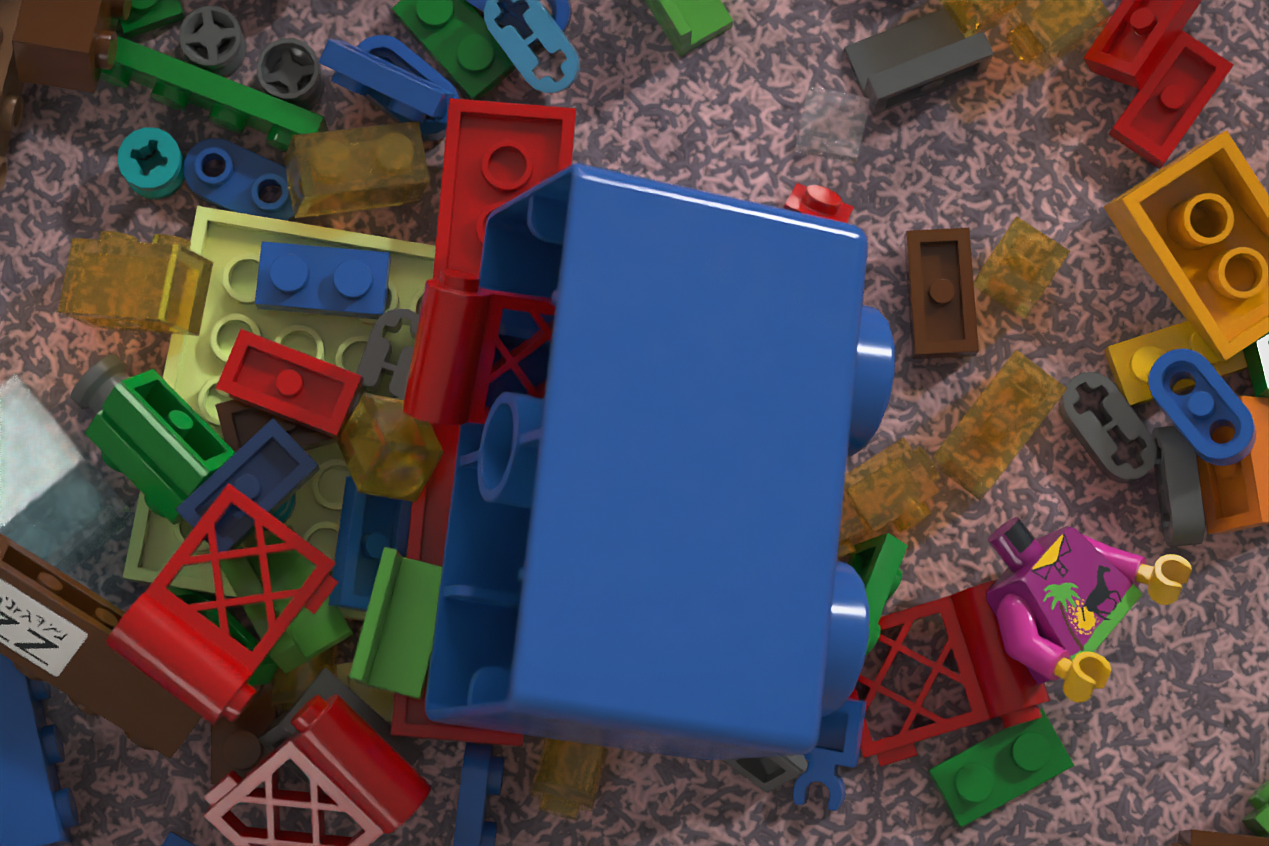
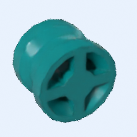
M145 127L133 131L123 140L118 149L117 163L122 176L136 194L146 199L160 200L172 196L181 188L185 180L183 172L185 158L177 142L169 133L159 128ZM153 150H156L153 157L148 158L146 161L139 160L140 158H145L147 155L152 154Z

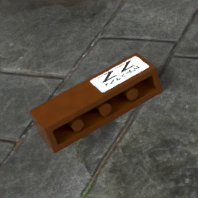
M0 533V653L12 660L14 666L26 677L36 681L44 680L67 694L71 702L84 713L93 716L100 715L123 729L126 736L137 746L146 750H156L171 759L202 717L106 646L109 635L126 612Z

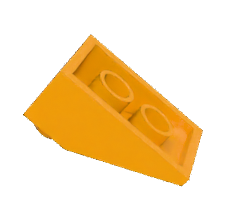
M1227 130L1205 139L1103 206L1138 262L1221 361L1228 360L1269 332V195Z

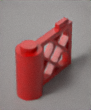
M444 269L441 270L440 279L426 280L402 408L403 412L410 417L436 424L463 425L467 422L485 424L491 407H485L488 386L510 368L528 392L525 395L544 398L546 395L547 379L534 388L517 363L546 341H549L552 346L555 319L546 324L540 315L555 316L556 306L551 304L552 298L487 290L479 287L481 279L479 276L459 270ZM503 309L528 312L540 330L532 338L525 340L509 352L498 337ZM497 348L502 358L493 364L495 349Z
M228 483L148 589L120 619L109 635L106 646L213 726L223 716L233 723L257 692L248 682L302 609L305 607L315 615L339 584L337 580L329 575L336 566V563ZM232 504L254 519L258 547L218 552L215 526ZM263 527L285 543L266 545ZM208 536L210 554L193 556ZM295 550L316 566L300 589L272 592L267 554ZM259 556L264 594L225 599L220 561ZM212 562L217 601L188 605L167 589L184 566ZM291 599L276 619L273 601ZM265 602L269 630L251 652L230 636L226 608ZM218 609L220 628L198 612Z
M996 580L880 617L878 624L881 627V632L901 625L903 627L895 641L880 634L878 641L891 647V650L875 681L859 675L857 681L870 687L864 700L867 701L865 715L877 692L908 707L911 711L899 734L876 741L872 740L865 717L860 746L864 758L877 755L880 767L918 756L914 744L916 742L1001 717L1006 729L1042 718L1038 705L1050 701L1045 682L1038 684L1025 665L1011 658L1005 652L997 617L987 602V590ZM941 613L948 640L936 662L902 645L914 621ZM951 649L960 675L943 667ZM898 652L932 669L915 703L881 686ZM939 673L964 685L971 712L944 719L922 707ZM856 685L848 697L849 699L860 700ZM918 713L935 722L910 730Z
M317 694L290 721V724L297 729L296 732L242 778L232 769L207 791L203 798L210 806L203 816L234 846H369L383 833L389 834L407 821L426 800L432 786L338 694H334L326 701ZM288 759H291L310 777L311 792L278 789L277 769ZM265 780V788L257 787ZM238 802L266 804L267 829L247 827L230 809ZM279 806L311 809L312 833L280 830ZM324 810L346 812L362 829L353 837L325 834Z

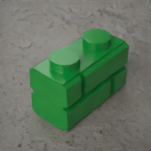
M154 369L122 380L115 385L101 406L103 410L96 414L85 431V435L101 450L103 461L111 469L123 473L145 495L144 500L148 508L158 516L167 518L173 525L184 521L175 509L236 453Z

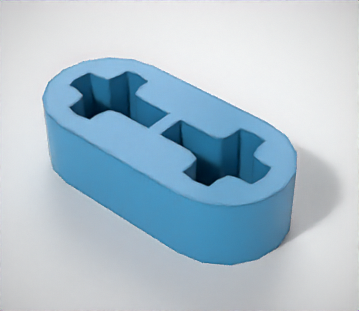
M487 0L484 8V21L490 33L524 79L534 89L544 93H560L570 88L579 75L580 58L574 46L540 0H525L529 9L525 11L523 18L533 31V34L526 39L515 26L508 25L504 28L500 26L498 20L504 15V10L500 4L504 0ZM510 0V1H512L513 3L518 4V3L523 2L524 0ZM537 41H540L551 54H557L561 51L565 53L567 60L560 66L565 76L561 80L556 81L551 76H545L540 79L537 76L535 70L542 63L531 47Z

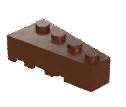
M22 0L12 38L19 81L95 93L102 69L110 70L113 67L117 52V33L115 28L118 19H128L132 0Z

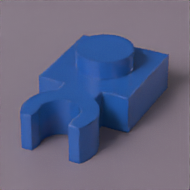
M848 698L839 710L821 717L817 745L803 755L808 760L807 771L798 777L793 787L795 804H806L810 785L813 782H822L830 791L828 810L836 811L840 809L845 800L846 787L843 779L838 774L839 765L852 768L858 766L867 701Z

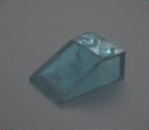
M15 373L0 386V533L66 575H69L134 520L136 512Z

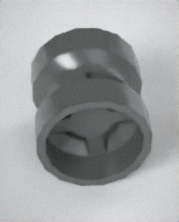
M281 38L271 42L261 51L257 61V76L265 94L310 111L320 102L325 91V78L314 50L305 42L295 38ZM303 78L302 84L298 87L297 85L302 81Z

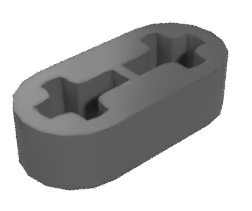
M398 308L390 310L378 318L372 328L356 372L362 375L364 382L352 410L361 424L370 429L386 430L393 428L406 415L402 408L413 347L403 348L397 365L388 363L392 354V346L390 341L384 338L387 331L398 333L403 324L411 326L410 332L415 340L419 315L408 309ZM384 373L391 375L389 393L391 398L397 401L394 408L383 407L379 415L370 414L371 407L369 402L363 398L366 391L377 392Z
M1083 372L1074 376L1062 389L1058 400L1059 412L1064 422L1099 470L1109 480L1117 483H1133L1140 480L1154 467L1157 459V445L1152 434L1115 384L1106 376L1097 372ZM1081 387L1088 394L1096 390L1102 394L1104 399L1098 405V410L1106 420V425L1102 426L1091 411H1086L1080 415L1075 410L1074 405L1080 398L1076 390L1077 388ZM1113 430L1125 445L1133 441L1139 444L1142 451L1135 457L1137 464L1140 466L1139 468L1134 469L1128 462L1120 466L1113 462L1111 456L1115 454L1118 448L1107 432Z
M1175 426L1155 427L1152 431V436L1157 445V459L1154 464L1164 541L1168 547L1202 544L1205 522L1196 452Z

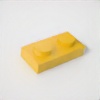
M1188 321L1110 345L1104 350L1117 388L1131 407L1154 400L1149 388L1150 370L1160 356L1171 350L1190 349L1200 353L1222 378L1242 372L1248 368L1242 350L1228 360L1221 361ZM1190 379L1179 380L1174 385L1173 392L1177 393L1195 387V382Z

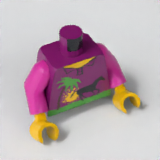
M1014 517L996 529L988 538L989 544L1008 568L987 590V602L997 617L1005 652L1011 658L1025 665L1038 684L1050 680L1056 681L1059 678L1064 679V694L1069 700L1081 703L1091 698L1095 688H1104L1111 674L1110 663L1104 657L1094 652L1143 595L1137 588L1139 584L1147 585L1148 594L1156 603L1161 605L1172 604L1178 600L1183 588L1181 584L1187 583L1192 567L1186 559L1175 554H1167L1160 557L1154 567L1146 565L1145 557L1108 546L1081 534L1076 528L1069 526L1036 539L1020 518Z

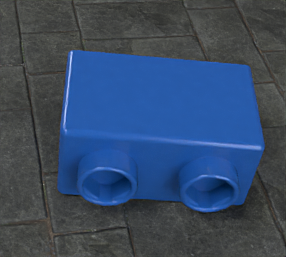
M581 163L571 164L490 213L484 232L479 287L487 290L552 298L551 304L556 306L555 316L540 314L546 324L555 319L552 346L549 341H546L517 363L534 388L547 379L545 397L538 398L525 395L528 392L510 368L488 386L485 407H491L486 423L467 422L460 425L425 700V712L429 720L697 760L804 755L817 745L821 717L839 710L855 688L864 665L869 639V604L864 582L852 566L845 562L837 561L847 457H851L864 449L880 427L890 401L895 374V344L890 324L878 309L863 305L868 239L861 228L854 224ZM503 309L498 337L510 352L525 340L532 338L540 330L528 312ZM497 348L495 349L493 364L502 358Z

